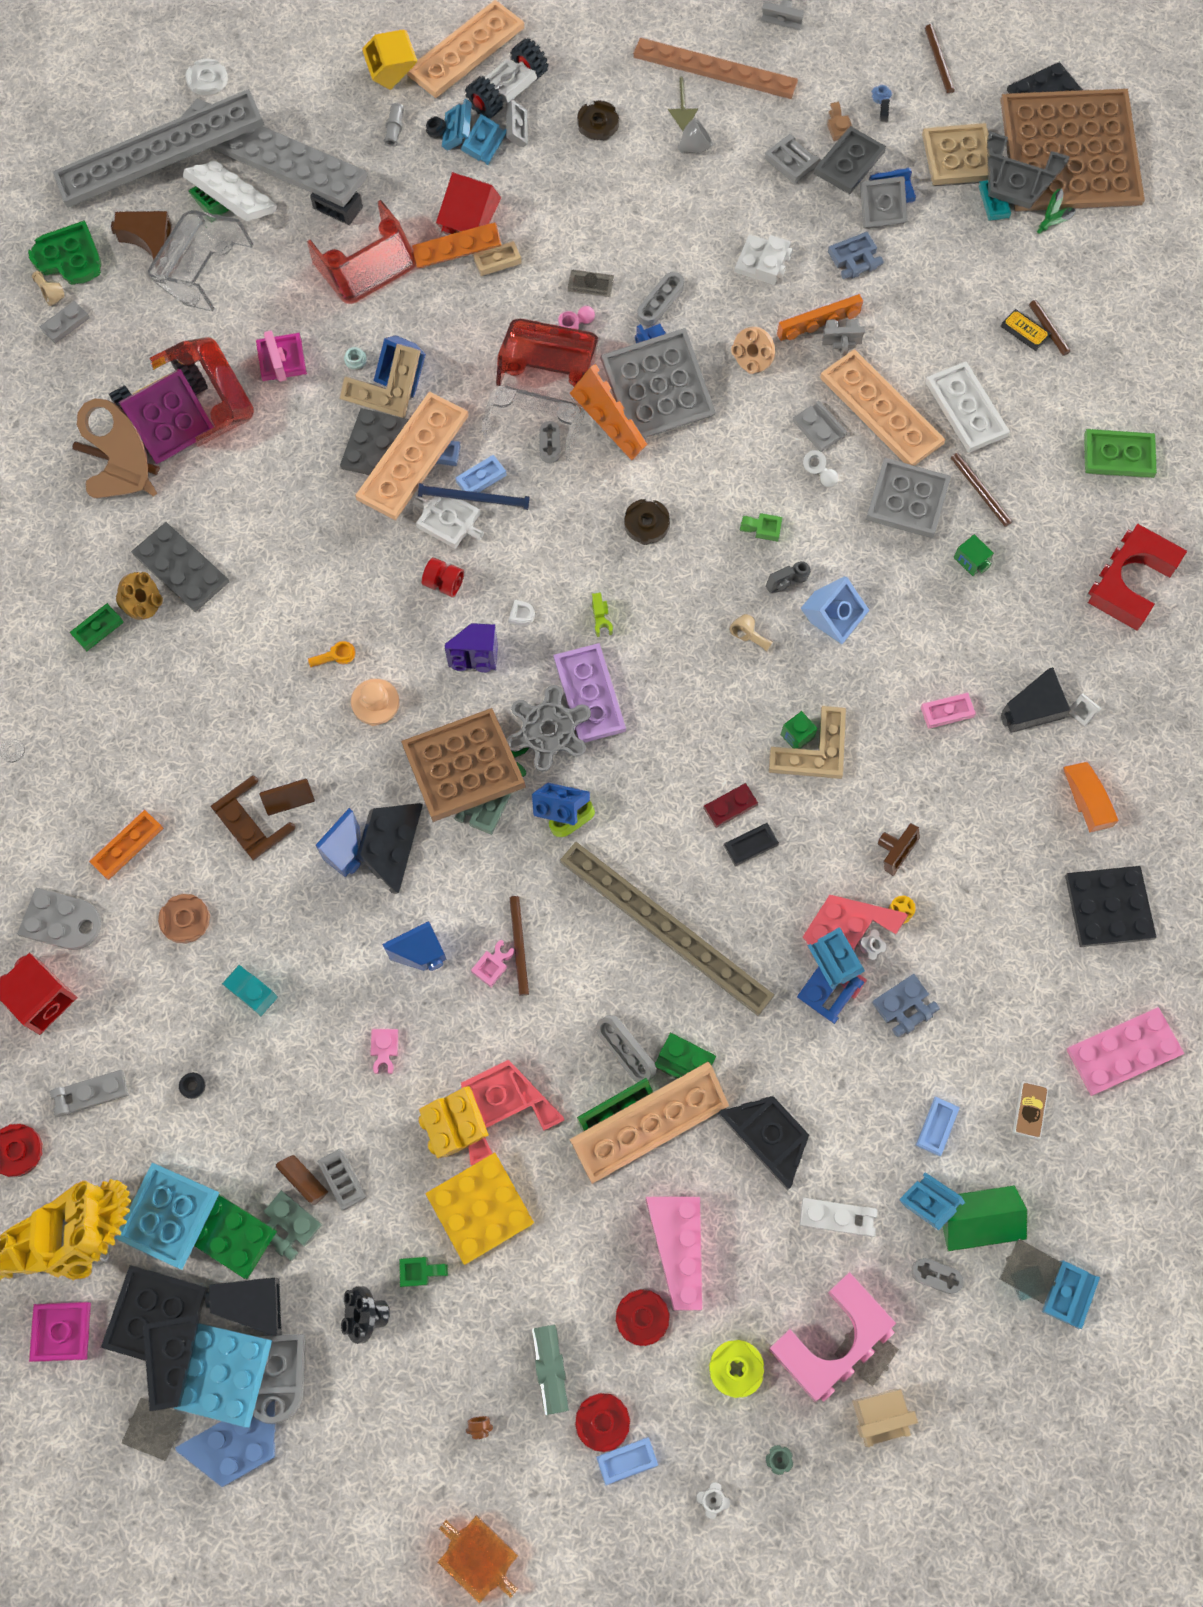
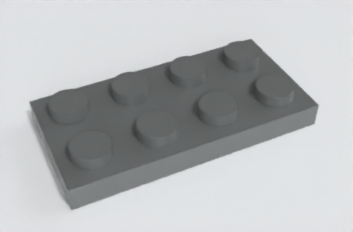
M167 522L162 524L131 551L145 567L194 612L199 610L230 582L222 572Z

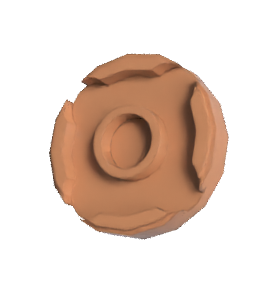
M180 894L170 898L168 903L161 908L158 923L160 930L169 940L175 943L187 944L196 941L205 933L209 926L210 914L208 907L201 899L192 894Z

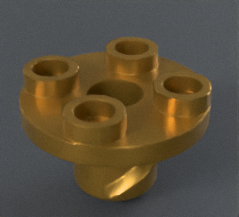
M133 572L125 575L120 580L116 594V603L128 616L137 620H144L155 615L159 606L163 603V598L148 573Z

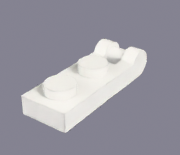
M802 1198L799 1226L875 1237L873 1222L874 1218H877V1209ZM856 1215L863 1216L862 1226L855 1225Z

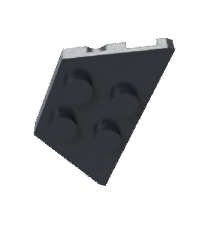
M421 803L380 807L369 810L357 858L364 865H367L378 879L381 878L390 887L389 891L393 894L400 892L423 807Z
M774 1096L720 1110L718 1115L788 1191L792 1187L804 1148L810 1136Z

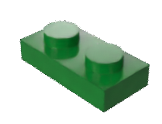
M106 603L69 633L87 652L123 624L124 621Z

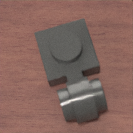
M804 561L796 562L793 567L789 565L770 574L765 587L769 593L777 590L783 591L790 586L791 580L797 583L805 582L810 575L811 569Z

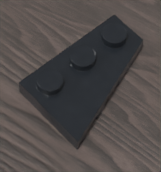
M199 1314L143 1324L149 1412L181 1406L200 1320Z

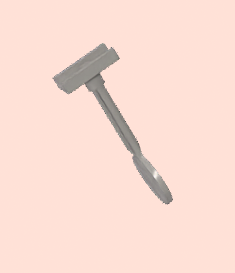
M783 0L780 2V5L764 1L761 21L800 31L804 11L792 8V0Z

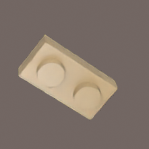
M514 241L473 254L480 276L522 264L521 256Z

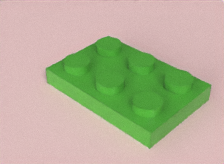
M1086 429L1084 433L1085 473L1154 478L1157 474L1155 433Z

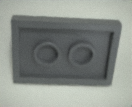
M850 126L815 167L814 174L850 195L885 153L886 146Z

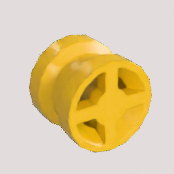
M904 895L894 898L888 908L896 911V908H898V911L908 914L903 924L910 921L916 910L914 901Z

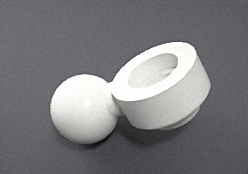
M817 450L808 452L803 460L804 468L809 473H819L821 475L820 481L824 486H835L839 477L835 470L825 467V455ZM814 457L819 459V465L816 467L810 464L811 459Z

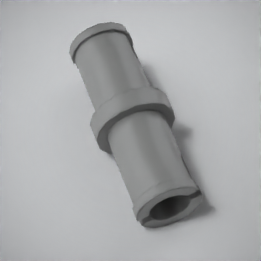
M399 103L391 104L390 115L386 120L385 126L387 130L384 138L386 146L396 147L399 132L402 130L401 120L404 108Z

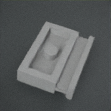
M817 401L815 405L809 406L793 417V422L820 452L847 435V431L820 401Z

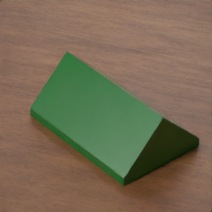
M644 1078L578 1116L577 1123L583 1132L652 1094L653 1090L648 1079Z
M1015 1185L960 1193L959 1195L965 1203L963 1205L959 1204L956 1208L957 1212L942 1226L948 1252L1027 1240V1208Z

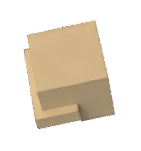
M892 1389L852 1400L859 1425H856L859 1437L864 1440L865 1447L874 1446L873 1444L902 1436H911L909 1426L918 1423L915 1411L907 1410L901 1389Z

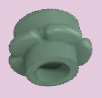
M780 1445L770 1448V1453L766 1455L767 1466L776 1475L789 1472L793 1467L792 1452L787 1447L782 1448ZM778 1457L782 1458L781 1463L777 1462Z

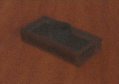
M571 269L568 292L611 298L614 275Z

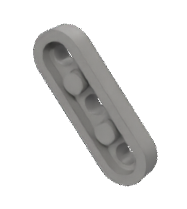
M677 272L667 273L641 303L637 310V319L642 325L652 326L656 324L684 289V278L681 274Z
M607 1015L597 1022L596 1031L598 1036L631 1078L636 1082L647 1078L648 1081L651 1080L656 1074L655 1064L623 1023L614 1015Z

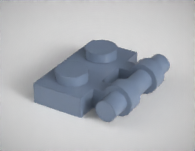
M868 232L833 244L828 248V253L836 267H847V269L841 271L843 279L849 277L853 279L867 270L871 272L876 270L877 266L884 263L881 256L873 257V254H876L877 246ZM860 259L864 260V262L857 265L855 263V261H858Z
M912 974L872 1001V1004L886 1023L894 1018L897 1020L899 1025L892 1029L896 1037H900L904 1033L909 1034L915 1029L916 1025L923 1020H930L933 1018V1014L940 1010L935 1001L927 1006L922 1002L929 993L915 974ZM914 1006L918 1012L907 1018L903 1012Z

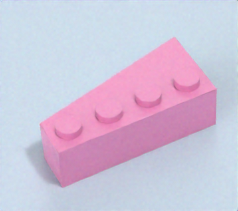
M646 1197L645 1201L673 1311H701L700 1197Z

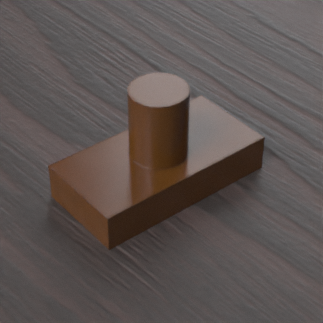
M910 823L899 839L886 832L880 836L878 845L890 851L883 861L884 869L890 875H895L919 841L920 832L918 826Z

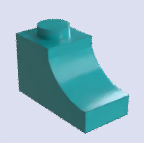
M238 965L222 983L223 986L260 1017L278 998L269 987L241 965Z

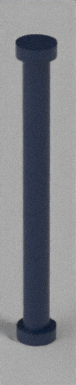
M419 483L418 497L427 495L523 507V510H528L530 496L521 498L423 486L424 483Z

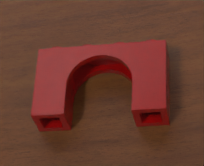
M1137 523L1133 531L1128 529L1121 539V542L1124 543L1123 547H1116L1110 557L1113 563L1111 566L1108 564L1104 566L1099 574L1103 579L1100 583L1094 582L1088 592L1091 598L1087 602L1136 631L1142 626L1155 603L1133 592L1126 586L1121 575L1122 567L1132 563L1144 564L1170 578L1187 553V550Z

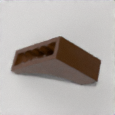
M115 211L114 221H111V230L116 235L118 242L133 244L147 251L153 258V266L158 278H167L172 223L168 212Z

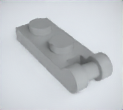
M121 1069L69 1086L50 1090L51 1099L55 1101L56 1106L53 1108L55 1117H61L129 1096L124 1072ZM72 1095L73 1103L66 1104L65 1097Z

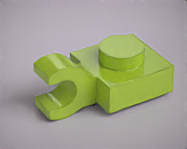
M601 592L592 593V608L596 624L595 634L597 637H600V629L605 627L609 630V635H612L613 625L609 620L605 619V615L609 614L607 600L602 601Z

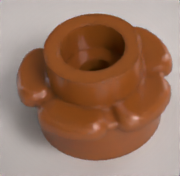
M488 1416L473 1417L467 1421L468 1428L466 1433L471 1434L472 1439L486 1438L489 1436L488 1432L493 1430V1425L490 1424Z

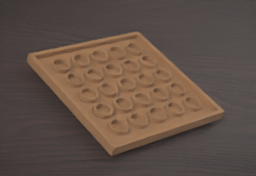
M1128 88L1002 94L1000 102L1004 133L1008 137L1006 142L1008 158L1045 169L1051 151L1070 157L1067 165L1030 209L1014 204L1015 211L1047 210L1051 197L1057 189L1063 190V199L1059 209L1068 207L1076 209L1143 205L1145 198Z

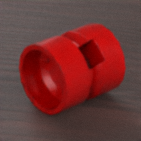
M432 557L424 569L421 583L423 586L433 590L439 588L440 593L453 598L462 585L465 572L464 569L454 565L447 567L446 562Z

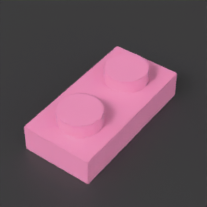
M968 693L923 703L920 707L928 729L971 719L976 715Z

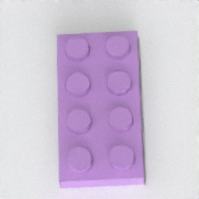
M600 643L553 655L568 708L572 709L583 704L588 706L591 711L590 718L576 726L577 738L585 743L626 732L625 723Z

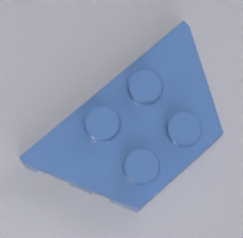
M276 1401L270 1402L267 1406L266 1412L269 1417L275 1416ZM253 1415L250 1427H242L221 1421L175 1447V1449L218 1485L224 1487L275 1458L274 1433L276 1424L263 1423Z

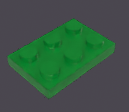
M219 1194L194 1246L237 1275L248 1280L277 1230Z

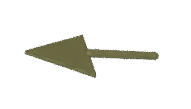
M681 76L679 78L681 109H668L681 130L684 131L699 108L685 109L684 79Z

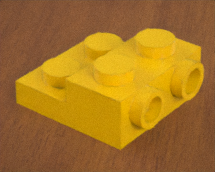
M470 1086L463 1087L445 1098H438L419 1109L421 1114L418 1119L422 1129L427 1131L430 1139L428 1141V1149L433 1155H436L437 1159L451 1156L489 1136Z

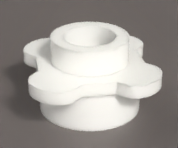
M871 930L869 935H865L860 939V949L870 960L876 959L877 954L886 950V943L882 942L877 930Z
M717 1482L711 1483L709 1489L704 1492L700 1491L697 1494V1502L703 1505L706 1510L705 1515L710 1519L715 1518L717 1513L723 1509H728L730 1506L729 1498L723 1495L721 1485ZM714 1497L716 1502L711 1503V1498Z

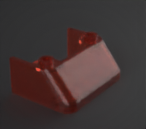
M382 200L377 201L381 218L379 232L382 238L346 258L337 249H332L322 254L311 239L307 241L312 263L344 303H356L410 272L416 266L413 250L399 221Z
M521 318L514 319L510 322L498 353L496 386H501L505 373L518 376L525 371L527 366L569 375V383L575 387L588 369L594 365L598 337L596 334L588 331Z
M203 337L182 341L149 358L153 370L174 359H177L183 365H192L199 361L221 398L222 402L215 405L210 413L215 427L195 437L197 447L248 422L253 417V405L214 339Z

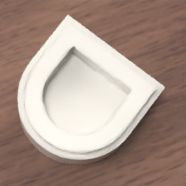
M514 600L508 622L519 626H526L532 623L535 618L533 606L527 602Z

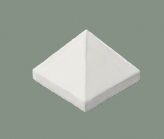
M1082 693L1070 707L1069 714L1086 727L1101 708Z

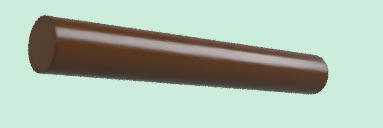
M1037 300L1030 302L1029 307L1044 329L1051 333L1050 338L1062 356L1069 354L1071 350Z

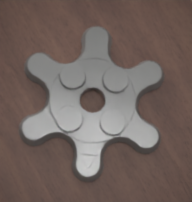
M551 685L545 690V698L540 705L531 706L525 700H517L511 708L512 713L522 720L523 726L519 732L508 736L506 741L511 751H519L526 747L532 748L536 754L534 765L539 771L549 770L552 766L553 755L561 750L569 752L574 757L581 756L586 750L585 743L575 736L574 730L577 725L586 722L590 718V708L583 704L572 709L565 708L561 703L563 692L557 685ZM547 724L555 725V732L544 734V726Z

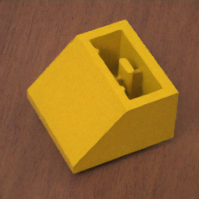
M404 29L375 34L362 48L372 80L389 90L399 83L418 62L408 33Z

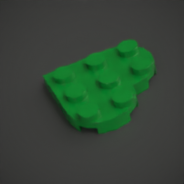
M85 220L37 237L31 250H28L29 259L36 270L40 271L43 275L59 273L71 285L86 283L98 277L101 273V258Z

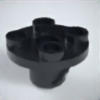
M356 1286L351 1290L345 1291V1318L341 1321V1331L343 1335H348L355 1344L366 1343L370 1339L374 1328L387 1325L390 1318L389 1306L384 1300H374L370 1290L365 1286Z

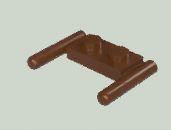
M250 776L210 806L253 861L296 828L294 823L288 822L267 838L237 801L238 797L258 783L256 776Z

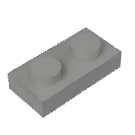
M511 100L506 104L507 138L519 147H524L528 144L527 110L514 100Z
M73 301L39 327L56 344L90 317L86 311Z

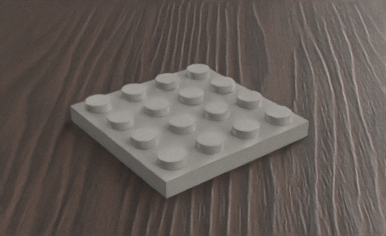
M686 328L603 354L600 357L615 401L621 402L624 407V415L627 419H632L643 438L714 416L716 413Z

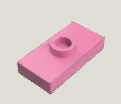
M272 330L264 332L277 380L279 382L285 381L287 378L282 362L286 361L282 347L277 348Z

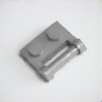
M788 134L765 153L764 158L794 184L812 169L814 170L822 160L817 155L813 156L797 143L796 138L791 134Z

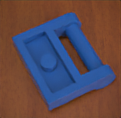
M818 966L797 998L835 1024L839 1019L837 1016L856 989H860L864 982L857 976L849 980V983L834 1004L827 1010L823 1005L835 989L832 990Z

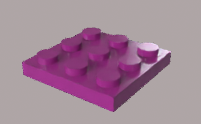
M181 369L175 370L119 402L156 464L161 463L216 431Z

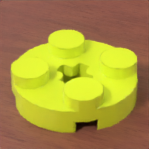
M740 1340L726 1341L719 1345L711 1356L709 1363L710 1378L713 1385L722 1394L733 1398L747 1397L753 1394L763 1381V1358L760 1352L748 1342ZM732 1361L736 1364L739 1362L743 1363L744 1366L741 1368L742 1376L739 1377L737 1374L732 1376L729 1371L732 1369L730 1363Z

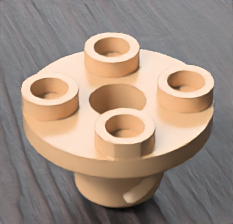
M754 326L745 328L738 333L731 347V353L744 370L754 374L767 369L772 364L775 356V347L771 336L762 328Z
M369 679L362 682L355 688L351 696L353 713L360 721L371 726L380 725L391 720L400 706L397 690L391 683L383 679Z

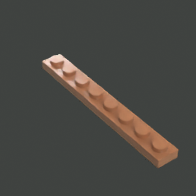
M641 37L634 51V58L788 99H792L798 82L797 78Z

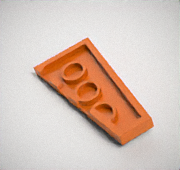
M594 364L571 390L570 395L619 448L633 460L648 444L632 419L626 418L623 405L620 401H615L610 393L612 388L607 381H602L597 373L600 370Z

